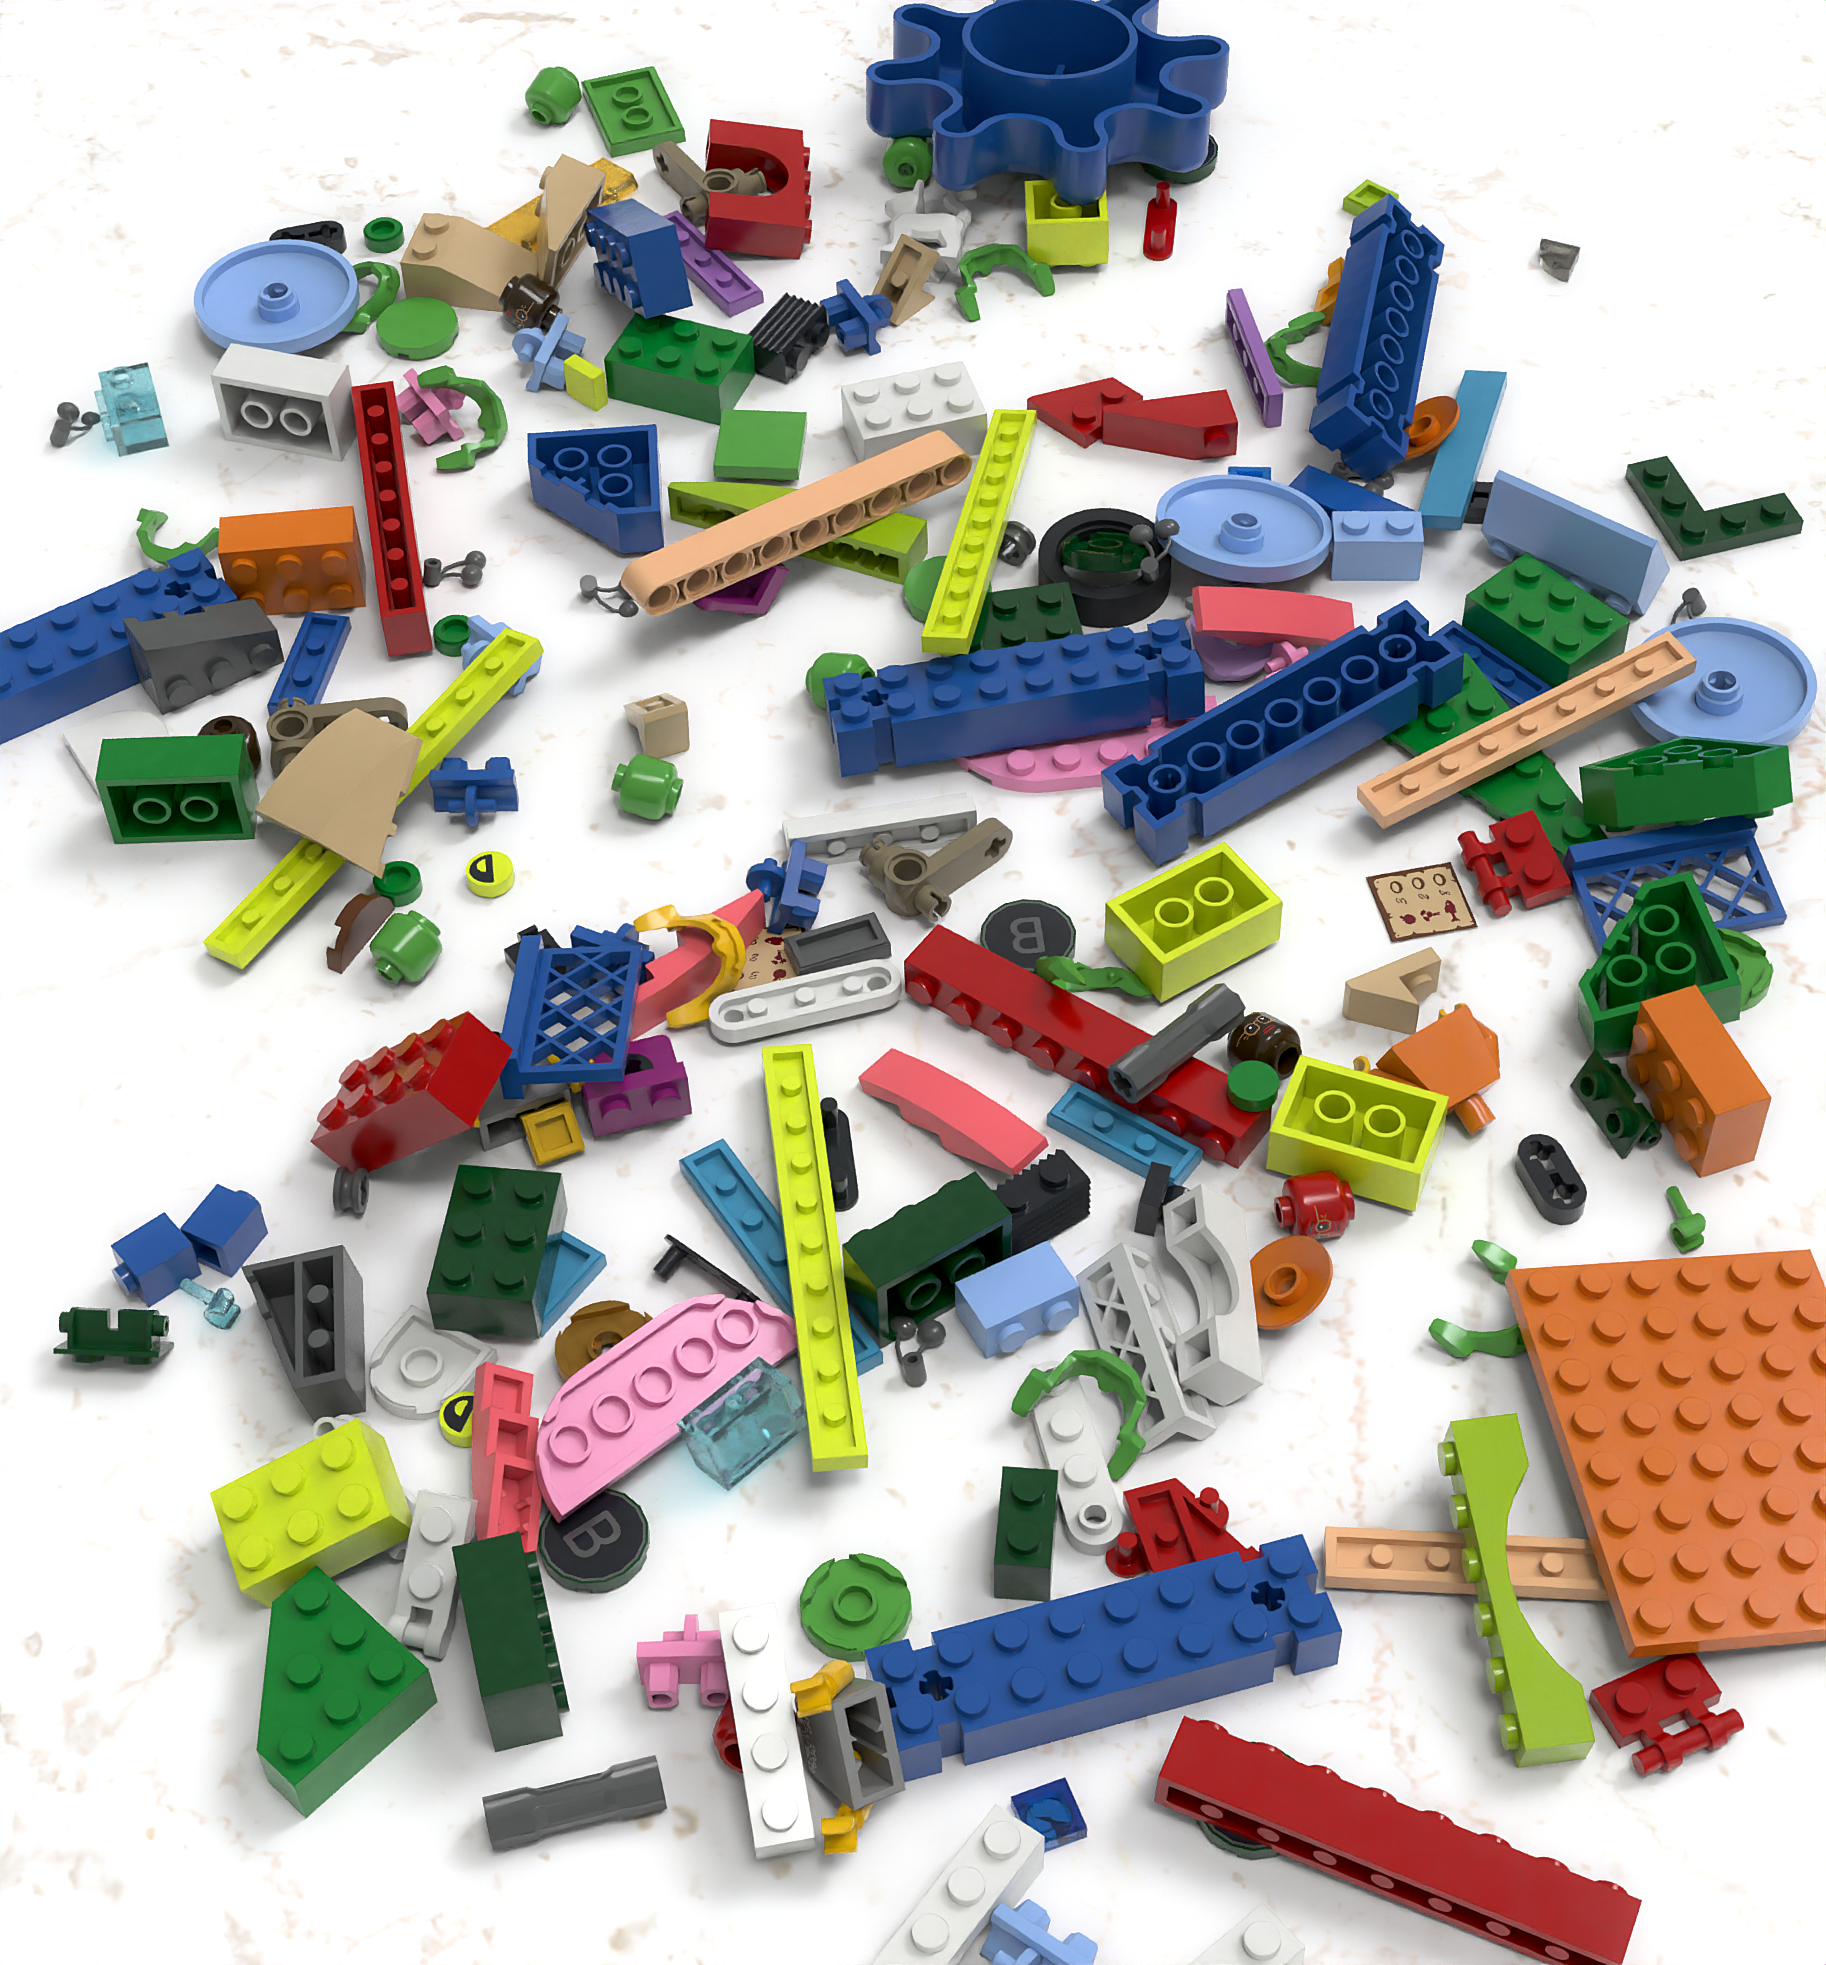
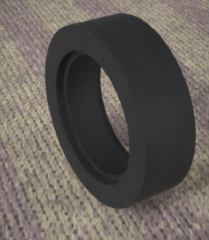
M1114 508L1082 510L1054 523L1042 537L1038 550V586L1068 582L1082 626L1092 628L1128 626L1146 619L1155 613L1165 602L1170 589L1171 555L1167 552L1158 561L1159 577L1154 582H1146L1140 576L1136 580L1123 585L1100 587L1084 584L1073 579L1063 569L1064 563L1061 561L1062 541L1072 535L1079 536V542L1089 541V534H1094V532H1112L1129 535L1133 527L1147 525L1153 531V539L1149 544L1153 548L1154 558L1164 551L1156 537L1154 523L1149 519L1134 512Z

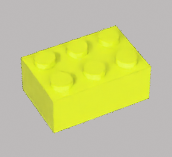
M1224 841L1106 902L1104 941L1162 1003L1280 940L1283 901Z
M1300 1055L1269 1132L1266 1168L1291 1176L1330 1170L1337 1175L1340 1181L1346 1180L1349 1183L1352 1194L1415 1212L1444 1134L1449 1096Z
M355 1418L210 1492L240 1591L269 1608H272V1602L314 1566H318L331 1578L408 1539L412 1523V1515L385 1438L359 1418Z

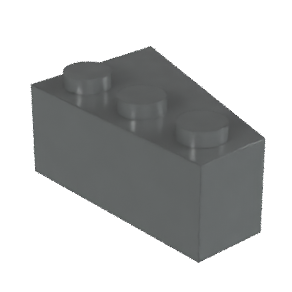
M255 599L202 606L201 613L181 616L176 611L163 612L161 619L139 622L136 617L122 619L140 684L162 715L285 662L278 631Z
M338 1245L242 1266V1271L250 1284L257 1301L256 1304L270 1331L273 1344L290 1384L313 1422L315 1423L322 1417L335 1418L342 1414L352 1415L366 1412L363 1278L345 1247Z

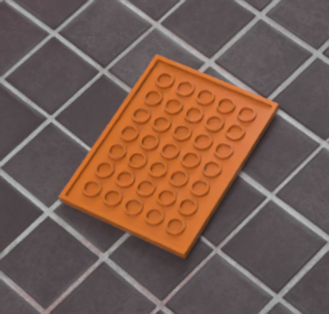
M1811 1250L1509 1269L1505 1279V1286L1628 1658L1826 1641V1287Z

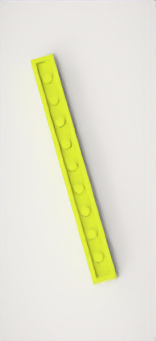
M994 410L921 635L922 652L938 653L943 656L969 653L1036 431V410Z
M506 627L406 730V732L417 736L423 742L407 795L399 798L397 806L544 653L538 638ZM302 838L203 941L210 955L244 969L346 860Z
M812 1043L762 1047L763 1075L813 1472L868 1468L867 1441Z

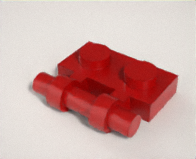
M1534 810L1489 825V837L1492 841L1490 843L1479 842L1474 831H1466L1459 835L1457 840L1463 850L1460 857L1466 869L1474 872L1479 882L1477 891L1483 903L1491 906L1495 916L1501 917L1508 914L1512 910L1509 898L1518 895L1526 910L1571 894V882ZM1502 862L1508 876H1497L1492 865Z
M1695 1653L1668 1655L1591 1690L1588 1701L1619 1749L1638 1740L1641 1741L1645 1748L1632 1754L1631 1757L1636 1771L1641 1776H1645L1658 1769L1668 1772L1683 1764V1757L1703 1748L1707 1751L1720 1748L1728 1743L1729 1736L1744 1729L1743 1719L1735 1708H1731L1718 1715L1709 1712L1708 1708L1719 1703L1722 1691ZM1681 1720H1685L1690 1727L1673 1736L1663 1731L1664 1728Z

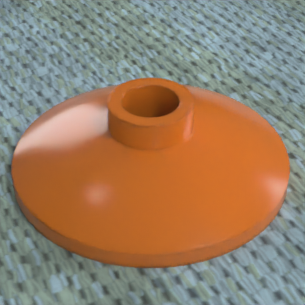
M1437 396L1415 405L1412 425L1404 430L1410 437L1406 459L1403 461L1432 453L1440 447L1441 442L1453 430L1460 416V407L1455 399L1449 396Z
M1299 1235L1284 1237L1266 1245L1251 1258L1250 1267L1257 1327L1266 1330H1277L1292 1326L1309 1316L1323 1301L1331 1285L1333 1264L1328 1251L1317 1240Z

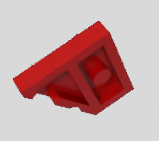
M1114 377L1031 396L1027 399V410H1036L1038 420L1086 449L1101 439L1102 406L1142 401L1143 395Z
M1177 1478L1123 1491L1122 1503L1133 1533L1137 1537V1543L1149 1574L1235 1551L1239 1552L1242 1562L1258 1559L1259 1552L1252 1545L1248 1549L1245 1548L1226 1531L1227 1523L1212 1509L1200 1505L1195 1498V1494Z

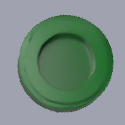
M390 217L376 218L366 224L363 229L365 245L370 251L375 253L396 251L405 241L402 224Z
M450 615L442 618L435 624L433 628L434 643L436 649L441 654L449 657L462 656L461 648L468 642L470 636V629L467 625L468 616Z
M406 861L386 863L382 879L376 876L373 877L375 893L390 899L394 907H403L413 903L420 897L423 890L418 868Z
M1253 1060L1244 1061L1234 1066L1229 1072L1227 1096L1230 1102L1237 1108L1248 1112H1259L1268 1109L1277 1100L1279 1077L1276 1071L1268 1064Z

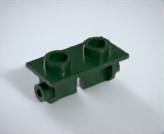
M1593 1050L1570 1086L1622 1159H1626L1636 1143H1643L1645 1147L1657 1144L1662 1138L1660 1133L1661 1124L1651 1116L1643 1103L1634 1102V1098L1637 1095L1621 1074L1622 1070L1619 1065L1610 1063L1609 1060H1604L1598 1050Z
M72 1307L69 1312L62 1311L60 1313L59 1331L60 1333H67V1340L53 1348V1354H72V1361L77 1363L101 1362L104 1360V1356H124L125 1364L156 1363V1358L161 1357L174 1347V1342L160 1341V1337H167L169 1317L167 1315H160L158 1310L120 1309L118 1310V1328H110V1308Z

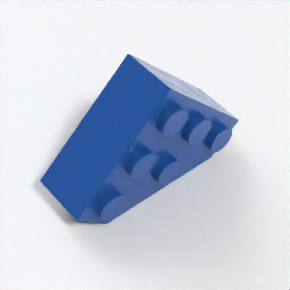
M656 424L527 433L528 468L534 502L620 553L657 551L664 548L661 463Z

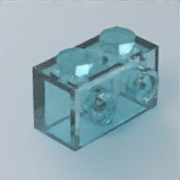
M148 362L126 367L120 366L112 370L98 372L102 389L94 391L100 416L108 414L107 416L100 417L106 442L115 440L119 457L169 446Z
M760 1356L676 1423L696 1467L727 1491H730L807 1427L805 1410L792 1380Z

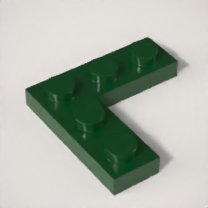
M1668 456L1627 464L1626 480L1680 562L1801 534L1804 520L1785 493L1704 511Z

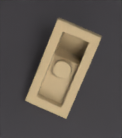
M901 234L871 294H881L888 298L893 307L889 321L898 326L936 298L922 289L940 255L937 251L905 234Z
M663 693L623 705L628 723L638 729L645 755L661 759L689 749V721L685 701L668 693Z
M1430 946L1347 980L1345 982L1342 1014L1347 1020L1409 1035L1415 1034L1419 1014L1418 1002L1437 992L1441 966L1440 957Z

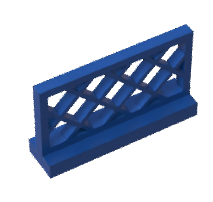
M1744 815L1719 817L1704 820L1702 823L1695 825H1677L1569 846L1562 866L1571 882V887L1576 895L1598 956H1600L1602 945L1607 939L1603 928L1607 919L1611 918L1618 922L1619 919L1623 920L1627 914L1615 907L1623 893L1634 897L1640 888L1630 883L1634 875L1648 873L1661 879L1676 875L1680 866L1693 864L1709 872L1702 885L1699 886L1697 884L1705 903L1725 912L1721 921L1714 922L1716 928L1745 932L1784 924L1787 914L1754 838L1758 828L1755 819L1745 818ZM1745 854L1751 871L1745 877L1721 865L1724 859L1730 856ZM1714 876L1740 888L1732 902L1707 890ZM1601 881L1617 889V892L1608 904L1591 895L1587 884ZM1748 892L1764 900L1768 911L1755 914L1739 906L1738 903L1744 893Z
M542 935L522 936L501 1039L513 1049L499 1076L504 1099H524L527 1084L624 1080L643 963L642 945L544 949ZM629 963L614 973L605 969L611 964ZM555 966H577V968L565 975L554 970ZM590 976L599 980V982L587 989L577 985ZM612 990L621 994L620 997L608 1004L599 999ZM563 992L572 996V998L558 1006L550 1001ZM586 1006L594 1011L581 1020L572 1016V1014ZM607 1021L616 1025L615 1028L603 1035L593 1030ZM557 1023L566 1027V1029L553 1037L543 1032ZM580 1037L589 1042L575 1052L565 1047ZM602 1052L613 1058L612 1063L588 1062ZM552 1054L561 1059L553 1065L535 1066L538 1062Z

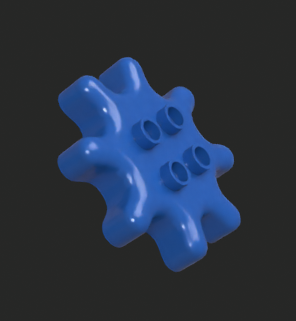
M993 0V4L972 13L952 12L923 3L907 4L897 8L893 13V59L878 61L866 69V120L870 129L883 138L895 139L907 136L932 138V173L936 183L946 190L962 192L974 188L984 179L996 174L1006 172L1029 173L1050 180L1056 194L1066 203L1084 207L1095 203L1103 196L1107 182V167L1125 162H1143L1170 171L1186 173L1199 168L1203 164L1208 154L1211 111L1223 103L1227 92L1230 47L1225 40L1210 35L1165 36L1157 34L1159 0H1099L1097 2L1092 0Z

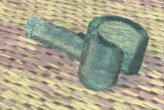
M188 1278L183 1279L180 1283L181 1290L208 1305L203 1315L211 1325L222 1330H229L232 1327L241 1309L238 1305L233 1304L235 1301L234 1295L229 1289L219 1288L217 1292H214Z

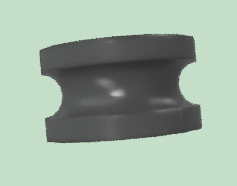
M1009 521L998 557L1010 565L1018 566L1026 560L1027 555H1030L1036 548L1034 534L1024 524L1018 521Z
M338 1167L333 1184V1205L337 1213H344L350 1207L353 1208L356 1214H363L366 1210L369 1196V1175L367 1169L359 1167L356 1169V1172L351 1173L347 1167Z

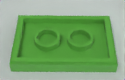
M654 66L581 82L583 96L612 158L650 150L654 146L668 140H672L675 144L686 142L685 130Z

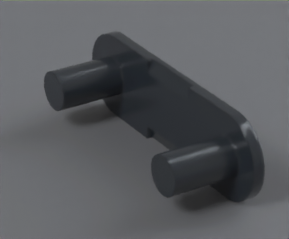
M826 1097L821 1100L820 1108L835 1212H843L853 1208L859 1199L849 1119L842 1110L838 1109L836 1099Z
M667 1234L664 1237L670 1248L653 1268L663 1279L668 1280L686 1257L738 1295L735 1299L755 1303L756 1300L762 1301L745 1286L673 1236Z

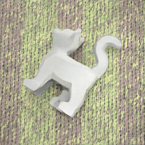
M918 179L913 191L902 192L894 199L885 202V214L891 218L892 222L889 225L890 244L882 245L880 248V264H883L884 270L901 234H905L940 253L927 279V282L940 283L949 269L950 271H957L958 263L962 257L963 238L966 228L971 222V212L959 201L975 199L977 191L975 188L962 192L948 190L943 202L945 209L950 214H925L924 182Z

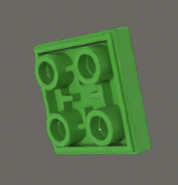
M723 409L713 463L714 477H726L733 480L745 478L772 479L779 482L799 480L808 424L807 412Z

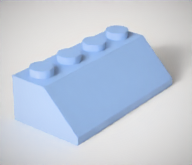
M1498 470L1494 478L1481 529L1490 545L1488 549L1502 559L1512 561L1513 557L1519 558L1527 552L1589 594L1593 592L1606 598L1605 604L1615 611L1628 615L1632 610L1643 616L1645 615L1670 571L1658 540L1502 470Z

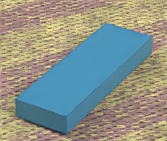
M1076 1082L1073 1083L1047 1114V1126L1145 1179L1147 1178L1151 1162L1171 1166L1168 1186H1182L1202 1161V1149Z

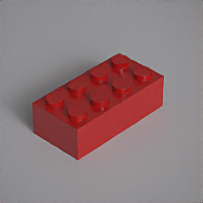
M469 1011L450 1020L440 1019L430 1029L420 1034L413 1032L401 1043L393 1047L384 1046L372 1057L363 1061L356 1059L351 1062L339 1077L338 1082L342 1086L336 1097L331 1099L319 1112L317 1122L320 1125L310 1142L338 1165L347 1167L349 1172L354 1173L357 1168L363 1167L369 1173L469 1130L475 1123L513 1049Z

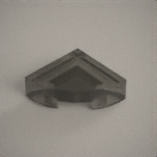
M1541 238L1538 254L1539 263L1549 275L1568 283L1579 260L1581 247Z

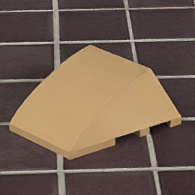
M355 708L329 724L298 753L268 789L255 809V814L288 832L291 831L335 853L349 863L382 879L386 866L380 862L387 837L395 836L397 825L392 822L399 798L407 795L423 741L417 736Z

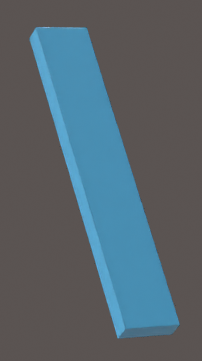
M1465 370L1455 399L1460 407L1458 422L1440 444L1418 511H1421L1423 528L1462 529L1507 387V372Z
M723 1138L680 1159L681 1173L780 1309L794 1319L782 1220L779 1212ZM848 1306L857 1376L859 1377L884 1363L883 1352Z

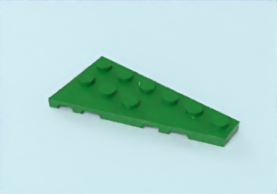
M1466 652L1464 653L1462 692L1433 709L1429 705L1420 704L1418 706L1417 718L1381 739L1388 744L1394 741L1410 752L1413 759L1511 709ZM1542 750L1458 791L1466 799L1471 795L1486 806V813L1499 822L1502 819L1506 820L1534 810L1561 864H1563L1569 846L1609 839L1599 825L1585 823L1582 802Z

